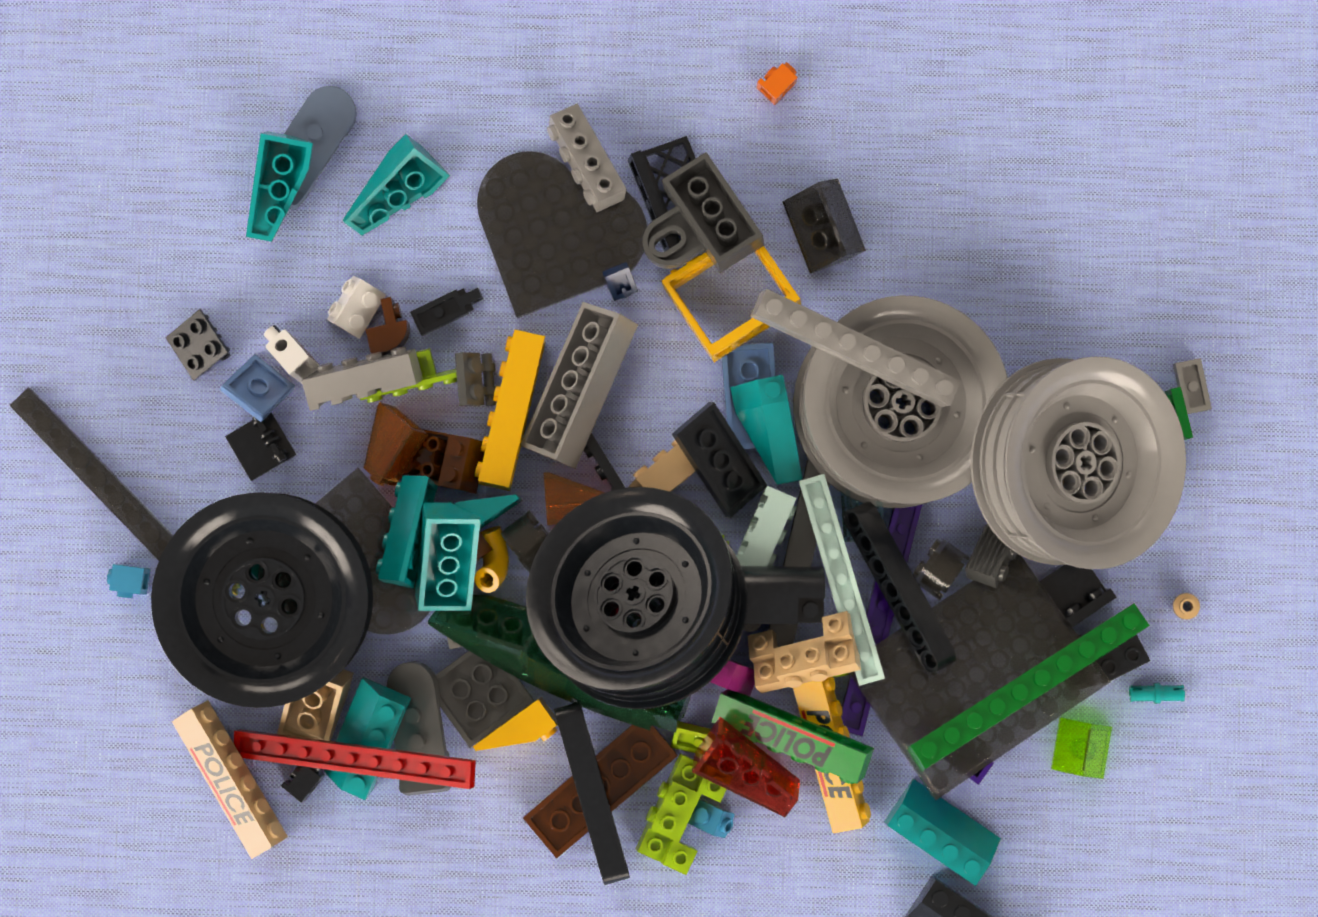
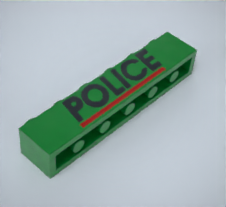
M729 689L720 693L712 723L719 725V728L725 732H735L742 735L746 741L764 744L772 752H783L790 755V758L798 763L806 762L815 766L817 771L837 775L841 781L848 784H857L865 777L874 750L873 747L758 699Z

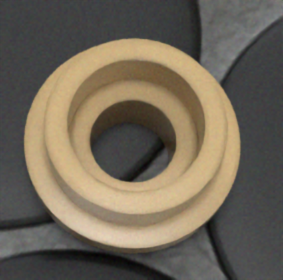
M1183 593L1174 599L1173 611L1179 618L1192 619L1198 614L1200 603L1194 595ZM1186 601L1191 604L1189 611L1183 609V604Z

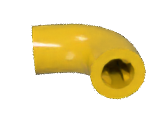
M494 526L481 531L493 550L483 557V566L476 572L474 579L477 587L486 593H491L499 588L508 573V548L500 526Z

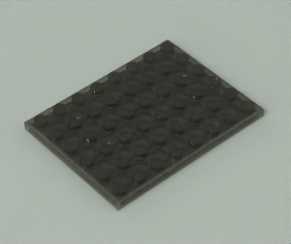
M1017 554L1014 560L1010 559L1008 562L1009 570L1004 582L1000 581L997 588L973 580L932 607L934 614L955 650L956 660L953 664L935 673L927 672L922 667L901 628L875 645L885 679L859 686L855 671L848 673L935 801L1111 682L1097 661H1095L921 772L907 750L909 746L1079 638L1019 554Z

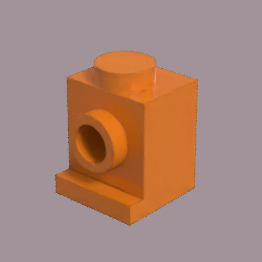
M787 62L785 64L782 63L778 68L774 66L764 76L766 81L762 78L757 81L756 88L776 105L796 84L797 72Z

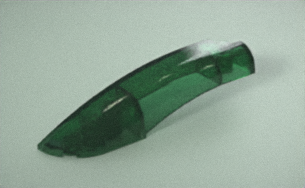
M473 595L471 611H435L428 620V624L437 631L494 666L568 702L575 703L580 701L581 707L649 731L653 725L676 733L680 721L684 718L691 695L673 704L650 709L619 708L600 702L587 695L574 685L544 655L532 634L526 606L489 595Z

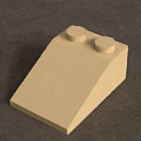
M343 669L342 672L313 694L298 701L285 704L277 734L331 741L348 696L354 673Z

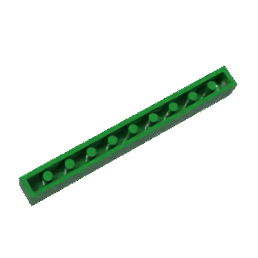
M1133 603L907 748L908 752L921 772H923L1142 632L1150 625L1135 603Z

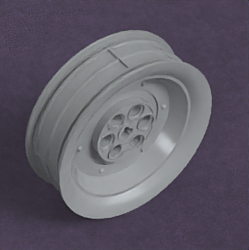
M900 295L885 297L863 304L850 311L838 321V323L960 380V386L951 406L940 407L812 346L803 360L795 383L793 396L794 422L799 441L806 456L820 475L825 474L826 481L846 496L862 503L871 502L877 507L905 508L945 498L972 483L970 467L971 448L977 422L994 391L1008 378L1004 364L994 344L973 320L954 307L940 301L919 296ZM871 391H876L880 395L879 404H875L870 400ZM902 398V402H905V406L899 408L900 404H896V400ZM923 402L930 405V415H925L922 412L921 404ZM880 416L888 419L889 426L887 429L879 426L878 418ZM906 421L914 426V433L912 435L907 434L904 430V423Z
M1109 357L1046 359L1034 362L1013 373L994 391L987 401L973 436L970 463L971 479L978 506L987 524L995 535L1017 554L1029 560L1050 565H1070L1084 569L1112 568L1125 564L1144 553L1158 540L1171 522L1184 487L1186 473L1185 442L1178 416L1167 395L1150 376L1130 363Z

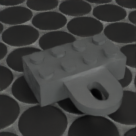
M707 152L662 179L664 191L675 207L647 226L642 241L647 258L660 268L673 269L680 267L705 251L719 273L764 246L763 234ZM670 234H678L681 237L678 244L665 252H659L655 249L656 244Z

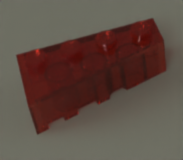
M719 717L695 751L692 772L786 817L798 801L800 779L722 717Z

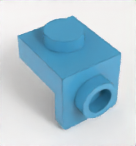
M699 799L688 824L713 836L725 838L733 827L735 814Z

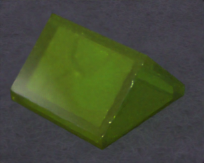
M1059 717L1051 769L1082 777L1104 779L1112 727Z

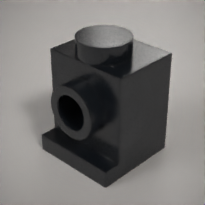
M297 766L290 775L293 780L283 782L281 787L302 803L325 777V774L319 768Z

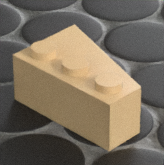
M676 440L671 443L673 448L669 452L663 449L652 459L655 462L652 466L647 468L644 465L633 474L636 479L629 487H648L672 492L696 471Z

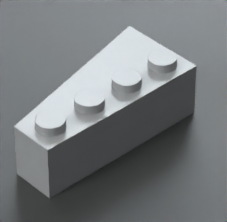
M399 347L391 350V354L382 356L381 352L366 355V359L357 361V358L354 357L341 361L342 365L333 366L332 363L317 366V371L302 380L309 410L319 409L327 401H331L332 405L343 403V401L353 398L352 395L354 394L360 399L376 394L377 389H381V392L384 393L416 385L423 379L416 350H406V347Z

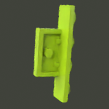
M431 349L416 351L423 376L419 383L384 393L381 392V389H377L376 394L360 398V400L367 399V402L371 403L382 400V395L392 393L393 397L407 394V389L418 387L419 391L432 388L433 383L443 381V384H451L457 382L456 369L437 373Z

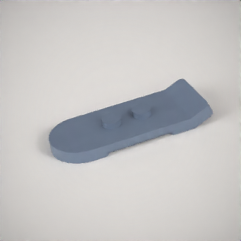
M324 86L313 91L284 133L285 135L294 136L313 143L310 169L289 208L291 210L298 209L315 186L316 180L356 121L357 111L355 103L350 95L339 87Z

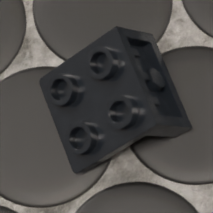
M1063 565L1038 582V585L1068 627H1074L1117 598L1111 588H1104L1092 569Z

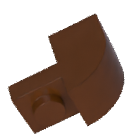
M391 297L380 299L386 324L366 329L371 354L381 352L382 356L391 354V350L403 347L409 338L410 323L407 320L398 321V318H402L399 303H394Z

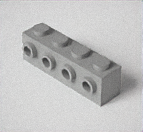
M578 103L550 115L549 126L547 127L548 134L552 141L558 143L563 161L570 164L574 181L577 184L580 183L583 187V194L588 205H593L596 212H599L623 201L627 189Z

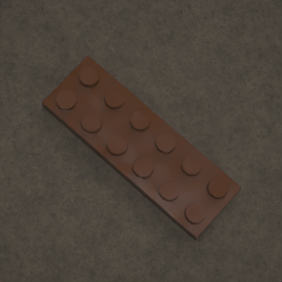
M645 715L641 716L596 755L611 811L615 810L678 756ZM573 775L523 817L525 822L556 859L589 832Z

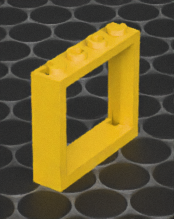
M763 246L756 250L755 254L778 285L785 298L801 305L800 297L766 248ZM705 252L688 261L679 270H671V274L664 277L665 279L661 282L665 291L715 363L770 326L751 318L713 344L710 342L676 291L677 288L714 265Z

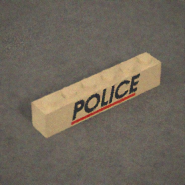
M209 700L190 709L172 721L251 859L288 837Z

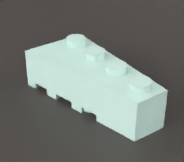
M769 486L764 488L736 555L741 566H773L777 556L773 553L777 544H782L787 532L783 528L787 520H792L797 506H794L795 497Z

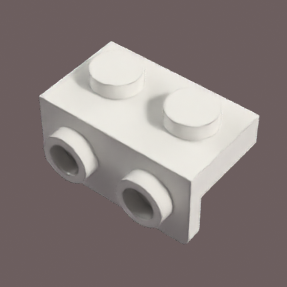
M353 276L343 285L342 295L338 302L335 301L331 305L327 320L360 339L381 305L380 299L385 298L386 294L364 280Z

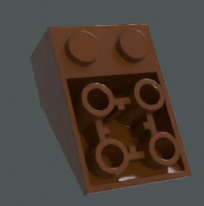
M407 426L396 477L402 478L403 475L427 476L437 486L477 494L479 477H475V471L478 461L483 462L485 453L481 451L483 441Z

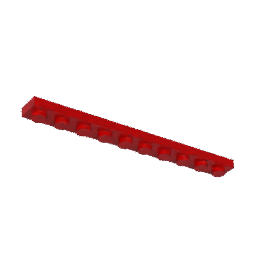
M243 729L234 731V745L241 757L246 759L471 789L475 786L476 760Z

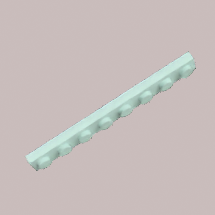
M825 474L801 480L799 485L837 613L848 611L851 615L854 639L861 664V670L855 671L858 684L861 686L885 679Z

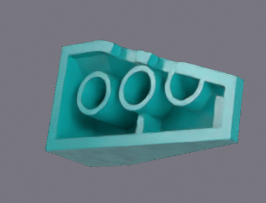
M269 131L260 133L246 237L273 241L310 169L313 149L312 142Z
M405 133L388 151L343 218V222L363 236L388 221L389 216L401 209L405 211L411 207V203L419 198H427L432 195L450 175L424 147Z
M778 375L730 387L735 414L741 421L776 485L803 480L784 376Z

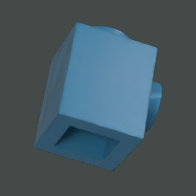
M113 564L112 569H109L107 574V584L110 585L109 590L117 591V597L133 598V594L147 595L151 569Z

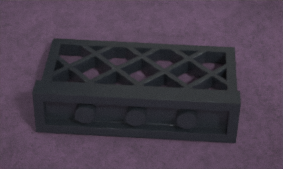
M687 136L642 152L640 150L631 153L627 160L652 221L668 212L667 206L670 198L666 192L659 189L657 184L660 176L665 178L669 175L663 172L667 160L683 167L687 164L688 159L690 162L696 159ZM682 144L687 154L684 162L670 156L672 149ZM656 154L665 159L660 170L650 166L647 159L648 156ZM670 234L662 239L660 243L664 252L678 244L680 239L678 234Z

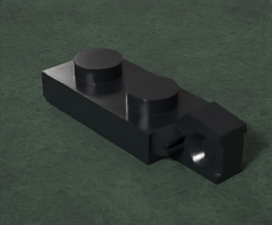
M464 288L461 290L456 289L410 313L421 336H424L468 315L469 312L474 310L472 305L484 298L478 288L468 293L465 292Z

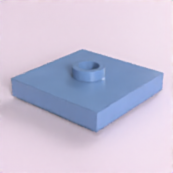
M254 354L221 385L220 391L262 422L294 390L295 385Z

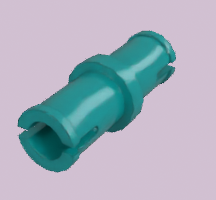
M1153 683V685H1129V696H1131L1129 700L1130 702L1153 701L1154 704H1160L1161 701L1184 702V685H1160V683Z

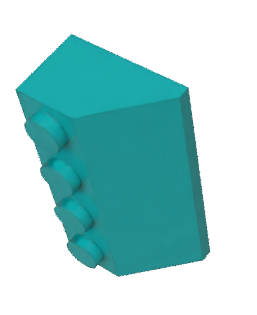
M403 475L401 482H398L396 485L395 497H397L395 508H391L388 518L391 526L389 533H385L382 548L385 551L383 559L378 560L376 574L379 575L378 579L382 582L414 588L417 576L423 502H434L438 488L427 476Z
M423 502L415 587L418 611H471L480 516L452 503Z
M362 677L336 742L390 749L411 698ZM324 769L328 777L341 790L363 800H366L371 794L378 779L377 776Z
M915 779L911 780L884 821L888 827L975 886L990 866L1001 840L1000 837Z

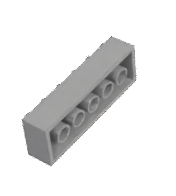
M582 302L520 446L576 469L638 324L619 313Z

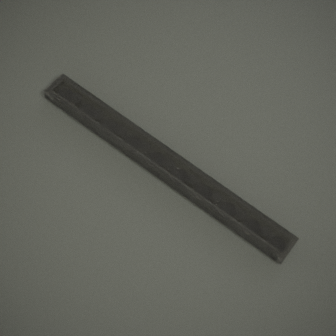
M27 388L9 406L159 561L173 535L31 388Z

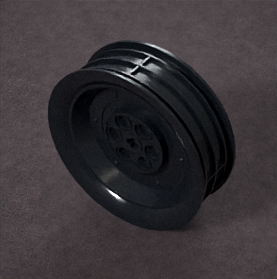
M629 487L600 494L585 501L565 515L541 544L530 569L526 591V609L531 631L538 646L549 661L587 695L605 704L627 709H650L673 704L685 699L708 684L722 670L734 653L743 633L748 606L747 585L740 562L712 520L699 507L680 495L648 487ZM642 568L640 574L633 576L635 570ZM665 579L661 586L655 587L658 580ZM619 583L616 590L610 591L614 584ZM665 604L662 611L655 613L659 605ZM619 608L618 613L615 616L610 617L611 612L614 609ZM642 619L639 626L632 628L636 620Z
M264 492L246 493L221 499L203 508L188 519L175 532L166 545L155 570L151 593V609L155 631L164 653L176 670L193 686L215 699L233 705L255 708L274 707L298 701L324 687L342 672L354 658L365 639L372 617L374 601L373 582L367 558L355 536L344 523L325 508L309 500L288 494ZM256 564L261 565L265 570L264 577L260 580L255 579L252 575V568ZM281 572H286L291 577V583L288 587H282L278 583V576ZM236 583L241 584L245 589V594L242 598H236L232 594V587ZM264 591L267 592V597L271 598V601L265 603V606L262 605V600L258 598L259 594H264ZM288 598L297 602L298 606L295 613H288L284 608V603ZM241 610H247L251 614V621L247 625L242 624L238 619V614ZM268 617L274 618L277 621L278 627L275 632H269L265 629L264 622Z

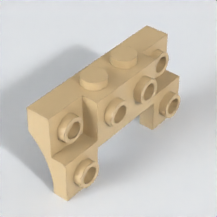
M848 611L822 617L824 636L777 647L776 633L773 630L748 635L749 659L754 664L756 689L760 693H765L786 687L796 688L803 683L821 682L828 677L861 670L860 655L854 639L851 615Z

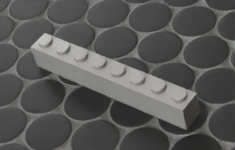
M768 289L760 292L750 317L940 407L951 406L961 383L960 380Z

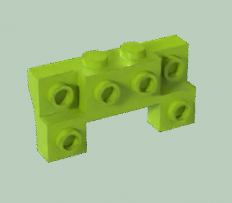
M680 753L667 782L663 781L658 789L657 796L659 799L656 805L651 806L646 815L648 822L637 843L636 851L661 862L664 866L687 875L698 851L694 847L680 841L701 794L721 802L732 778Z

